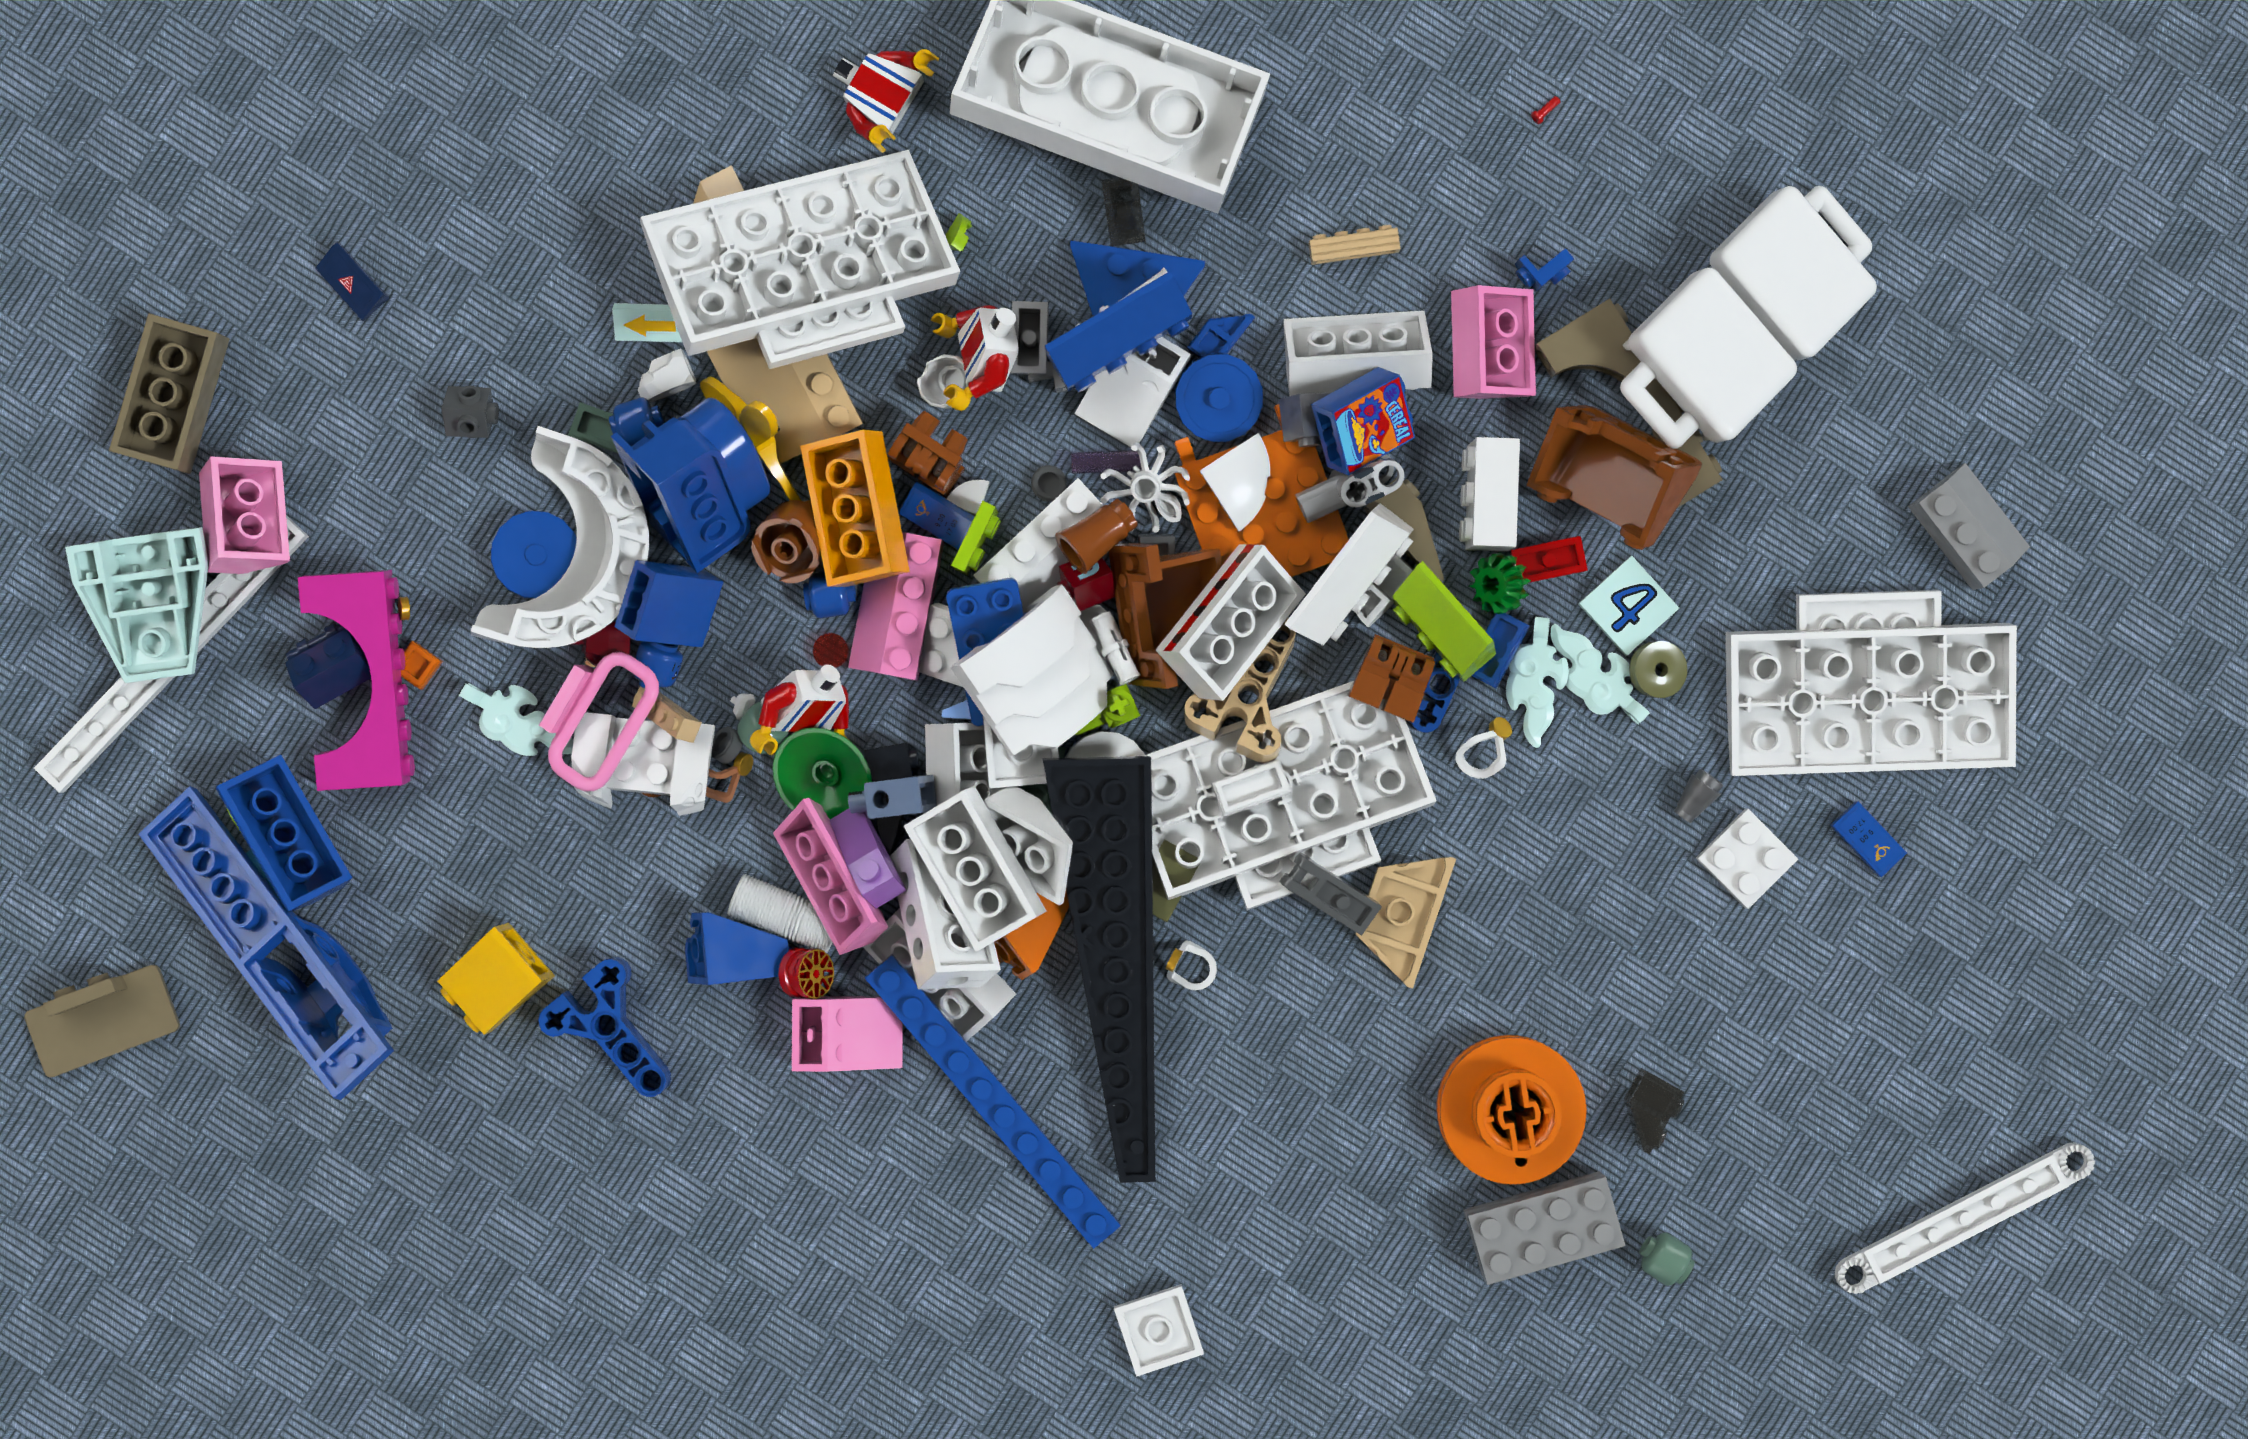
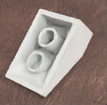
M1011 786L987 797L984 802L1036 893L1057 905L1064 903L1073 847L1072 840L1043 802L1017 786Z

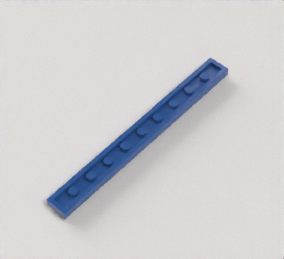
M893 954L865 976L866 981L1093 1249L1121 1226L1116 1217L925 991L917 988L914 978Z

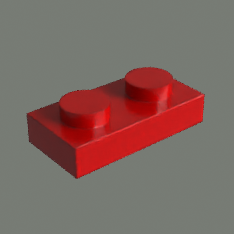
M1581 536L1509 551L1510 555L1517 557L1516 565L1526 566L1522 576L1531 580L1529 583L1588 571Z

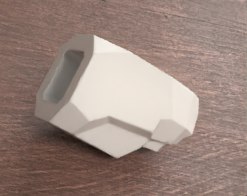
M678 349L651 361L648 372L642 374L638 387L640 397L646 398L649 402H654L686 390L696 384V378L684 351Z

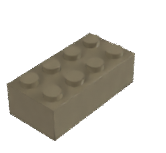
M148 313L109 451L191 474L230 339L217 332Z

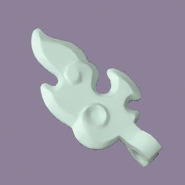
M1535 617L1533 644H1521L1508 666L1510 674L1506 684V697L1510 708L1516 710L1519 704L1526 706L1523 723L1524 734L1528 742L1535 748L1540 747L1541 737L1550 726L1554 716V693L1543 684V679L1546 676H1551L1556 681L1557 689L1561 690L1567 683L1569 673L1566 658L1563 657L1558 661L1553 659V654L1557 650L1555 647L1547 645L1550 618Z
M1557 624L1551 626L1550 635L1554 647L1560 654L1572 662L1565 686L1572 693L1584 699L1590 711L1595 714L1604 715L1612 712L1619 706L1637 725L1650 714L1645 707L1630 696L1633 685L1624 682L1625 677L1630 676V664L1621 655L1613 652L1609 653L1607 657L1611 662V669L1609 672H1602L1600 669L1602 654L1593 647L1589 639L1581 634L1565 631Z
M465 683L459 696L483 708L479 726L481 732L487 738L501 741L513 752L525 756L537 755L538 750L534 747L535 742L540 741L548 748L550 747L556 733H549L539 726L545 713L534 711L526 716L520 714L521 706L525 704L535 706L538 704V700L532 692L520 686L510 685L509 696H503L500 690L495 691L490 696L478 687ZM572 737L565 746L562 754H572Z

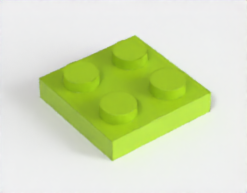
M982 501L951 564L956 571L968 576L971 569L976 572L979 569L985 556V552L981 548L986 538L991 540L994 538L1001 523L1000 518L997 517L998 511L995 506Z

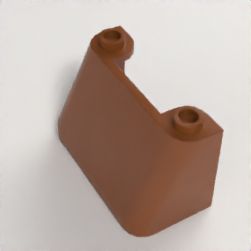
M1588 405L1558 407L1526 486L1536 490L1537 496L1542 500L1556 503L1558 499H1570L1621 526L1620 535L1625 538L1624 543L1632 548L1643 550L1645 547L1654 545L1696 480L1702 462L1679 449L1668 447L1664 441L1596 407Z

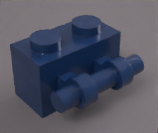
M334 622L324 627L325 632L310 640L305 638L297 642V647L286 653L288 661L285 664L293 688L314 709L371 679L368 661L361 646L348 630Z

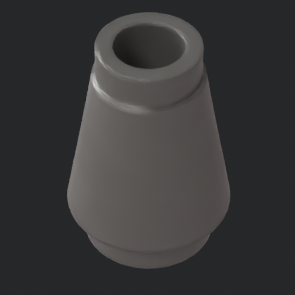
M1700 769L1696 775H1691L1674 812L1687 822L1692 823L1695 818L1721 795L1719 791L1724 785Z

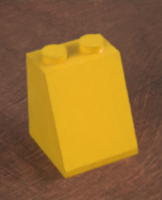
M506 923L493 927L437 982L443 987L440 990L442 996L451 1005L455 1006L457 1004L466 1015L463 1018L467 1025L476 1033L481 1031L485 1035L498 1027L553 979L555 975L512 925Z

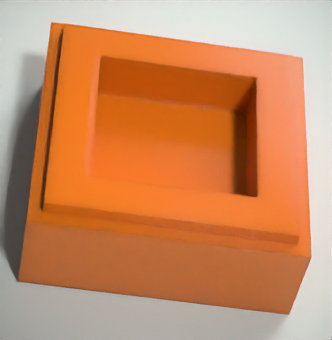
M412 640L404 651L405 669L400 670L401 677L418 689L423 690L443 661Z

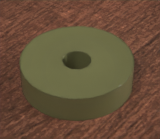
M1652 641L1645 643L1635 651L1631 658L1629 666L1630 678L1634 687L1647 697H1670L1682 688L1686 680L1687 662L1685 656L1677 646L1669 642ZM1658 663L1662 668L1659 676L1655 673V667Z

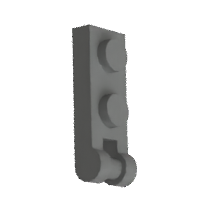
M1299 852L1294 860L1296 865L1289 874L1285 873L1279 882L1291 892L1362 936L1382 908L1380 903L1317 864L1307 855ZM1307 873H1310L1314 876V879L1307 887L1301 881Z

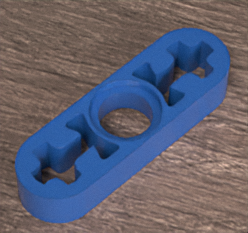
M1437 651L1434 656L1435 665L1424 693L1431 699L1443 701L1444 703L1442 708L1434 704L1431 715L1435 717L1434 723L1428 722L1423 727L1419 724L1420 718L1416 716L1414 723L1410 722L1415 730L1422 733L1432 732L1439 727L1460 681L1458 675L1451 678L1443 668H1436L1438 661L1443 659ZM1443 674L1449 679L1450 688L1447 693L1438 695L1431 690L1430 680L1434 675ZM1422 700L1419 711H1424L1429 701Z

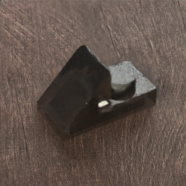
M1120 177L1101 180L1111 247L1146 242L1138 184Z

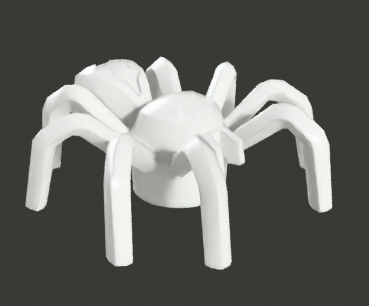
M1135 442L1131 449L1138 452L1142 470L1137 466L1133 467L1136 473L1129 470L1127 474L1132 478L1131 480L1116 470H1104L1100 475L1102 479L1108 476L1115 477L1130 486V489L1107 492L1100 501L1105 504L1112 498L1133 495L1134 499L1129 504V508L1133 512L1134 518L1139 502L1145 503L1152 520V531L1157 533L1159 531V518L1151 501L1154 500L1159 513L1169 522L1180 521L1182 515L1181 505L1177 497L1161 492V490L1177 492L1182 496L1185 505L1190 504L1188 493L1178 485L1164 484L1162 481L1174 473L1182 474L1183 478L1187 481L1190 480V476L1185 468L1172 466L1160 475L1157 474L1165 458V447L1163 445L1157 447V459L1152 469L1149 470L1146 452L1140 443Z

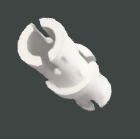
M1111 612L1102 613L1091 619L1090 623L1103 647L1101 653L1104 658L1108 657L1119 680V684H1127L1141 676L1127 649L1130 645L1127 639H1122Z

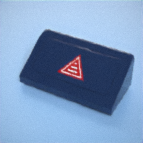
M338 242L330 248L316 266V270L362 321L366 320L389 299V296L347 249Z

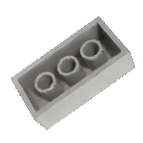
M1600 1171L1463 1209L1482 1278L1487 1285L1626 1246L1607 1178Z

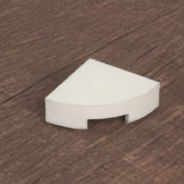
M971 480L962 483L950 493L947 500L968 513L976 515L982 501L985 499L990 482L986 480Z

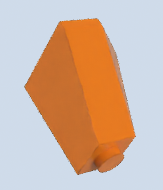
M1066 891L1064 903L1061 905H1057L1037 893L1047 911L994 942L999 964L1005 962L1014 967L1011 969L1012 974L1023 980L1039 969L1069 908Z

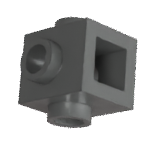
M448 386L441 408L446 436L489 438L492 424H497L499 419L498 403L493 402L491 388Z

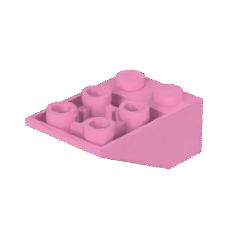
M823 996L818 999L797 997L792 999V1071L829 1072L903 1068V1023L881 997Z

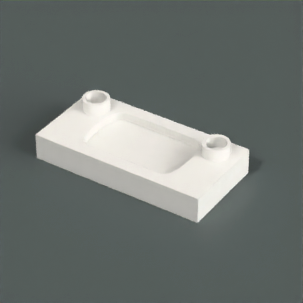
M991 0L951 93L950 114L1218 214L1265 94L1270 73L1074 0Z

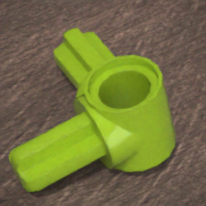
M1124 684L1107 691V707L1075 735H1081L1106 723L1109 728H1115L1140 717L1141 715L1128 685Z

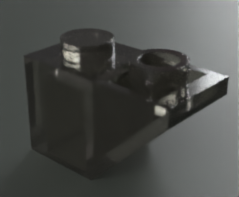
M1640 1068L1624 1097L1637 1147L1650 1155L1653 1148L1659 1149L1667 1135V1131L1664 1128L1670 1117L1676 1118L1684 1105V1100L1681 1098L1684 1091L1643 1068Z

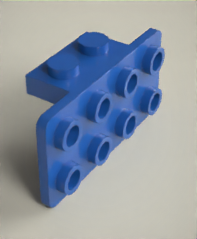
M1012 577L952 588L946 594L959 660L975 647L990 643L1028 613L1023 611L1018 583ZM965 690L972 723L975 726H984L982 713Z

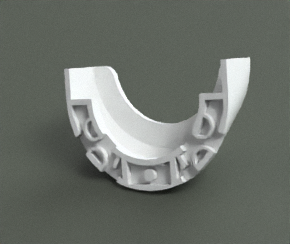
M538 426L531 452L532 465L561 490L571 506L577 528L574 556L563 577L546 593L523 603L511 605L492 604L484 607L478 614L475 625H472L470 632L471 636L519 647L552 648L576 643L588 638L605 628L618 616L635 560L647 561L649 530L643 504L635 487L611 458L586 442Z

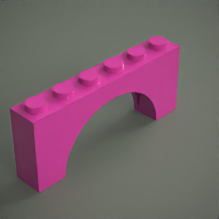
M392 570L297 577L301 613L325 616L348 630L359 643L366 656L372 680L369 710L357 733L338 749L314 755L317 791L401 786L410 782V776L414 775L415 764L413 755H408L407 741L411 740L412 730L410 720L405 719L404 705L408 704V688L406 684H402L400 671L405 669V654L403 649H399L398 634L402 633V620H400V613L395 611V599L399 597L397 578L392 577Z

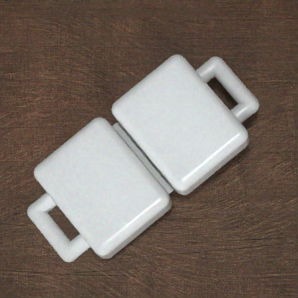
M1787 186L1774 191L1711 254L1710 265L1712 268H1704L1692 273L1622 345L1626 351L1631 350L1641 362L1622 380L1620 385L1621 393L1665 444L1672 449L1681 447L1698 429L1702 431V438L1705 441L1710 440L1719 443L1735 438L1796 375L1797 365L1794 360H1802L1816 355L1875 294L1877 289L1876 281L1861 264L1872 251L1871 240L1824 186L1814 187L1805 197L1793 186ZM1818 212H1820V213L1823 215V217L1828 221V223L1834 228V230H1835V231L1840 235V237L1845 241V243L1848 245V247L1841 241V239H1840V238L1836 235V233L1830 228V226L1824 221V219L1819 215ZM1654 378L1685 412L1676 422L1672 420L1645 389Z

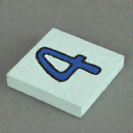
M1633 556L1625 560L1578 603L1625 656L1629 655L1679 609L1676 603Z

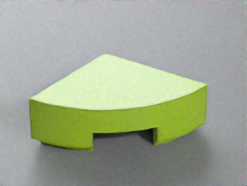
M958 213L945 236L951 250L961 252L969 239L965 232L972 225L971 221Z

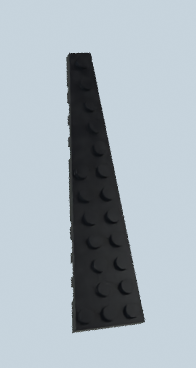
M1151 757L1042 758L1052 815L1073 842L1066 892L1120 1183L1156 1182Z

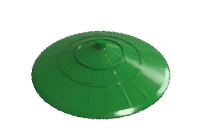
M805 728L798 730L782 741L774 755L772 766L774 783L781 799L792 811L803 799L810 798L820 804L828 818L832 819L849 809V792L863 791L864 783L872 782L870 768L860 750L844 736L828 729Z

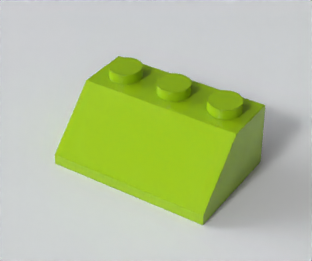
M1423 561L1419 563L1392 596L1396 605L1393 612L1404 625L1407 626L1411 622L1419 631L1416 638L1428 652L1435 649L1443 658L1439 664L1451 678L1458 675L1464 682L1496 655L1494 640Z

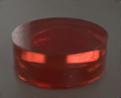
M827 633L815 641L813 655L817 663L822 667L824 665H831L838 668L847 661L849 646L840 635Z

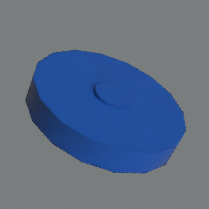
M1226 353L1208 354L1194 360L1181 373L1175 388V407L1182 423L1195 436L1210 442H1229L1245 435L1257 422L1263 407V388L1256 372L1242 359Z
M527 511L512 516L499 528L492 542L491 564L496 578L509 592L524 599H534L546 593L563 577L571 564L577 541L574 531L564 520L548 512Z

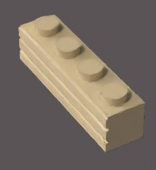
M1392 225L1379 226V230L1370 231V228H1362L1356 230L1357 233L1348 234V231L1336 232L1333 237H1326V234L1315 235L1308 243L1311 265L1399 253L1401 248L1398 228H1392Z
M639 687L638 692L634 696L632 707L635 708L644 694L645 688ZM659 692L655 704L647 715V718L675 739L694 743L702 722L661 692Z

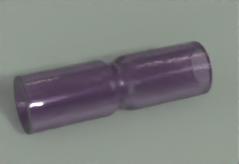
M1102 451L1071 452L1072 474L1102 473L1106 469H1113L1118 472H1128L1129 470L1135 472L1134 466L1142 470L1137 451H1110L1108 453Z

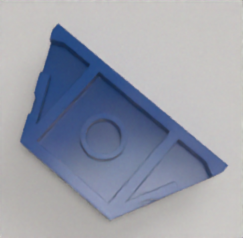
M1078 241L1070 242V249L1092 317L1100 313V307L1103 305L1110 307L1135 288L1159 273L1163 268L1167 272H1172L1183 296H1185L1205 267V261Z

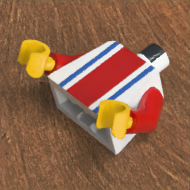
M922 49L918 52L905 50L881 51L877 55L868 53L860 67L843 58L834 71L833 77L849 85L843 97L847 103L846 114L856 133L870 141L881 153L886 151L881 145L884 139L891 138L893 141L896 139L893 133L924 82L922 74L918 71L920 70L927 76H933L934 71L928 68L927 65L932 60L939 61V57L927 49Z
M985 305L959 312L955 318L942 313L934 314L931 317V321L942 325L939 329L933 330V333L944 338H951L955 335L957 328H960L958 338L964 362L967 388L963 390L955 384L948 385L943 391V394L950 399L946 404L955 410L963 411L970 404L971 397L974 396L977 399L991 391L1001 392L1019 351L1014 327L1016 316L1013 311L1008 308L998 309L992 305Z
M824 665L819 671L795 670L777 686L768 690L761 700L762 709L758 721L761 729L756 730L751 735L750 744L759 754L764 750L769 755H773L778 748V742L770 735L771 731L797 732L805 728H824L828 730L833 728L834 732L847 738L845 729L849 728V699L846 687L841 685L838 670L831 665Z

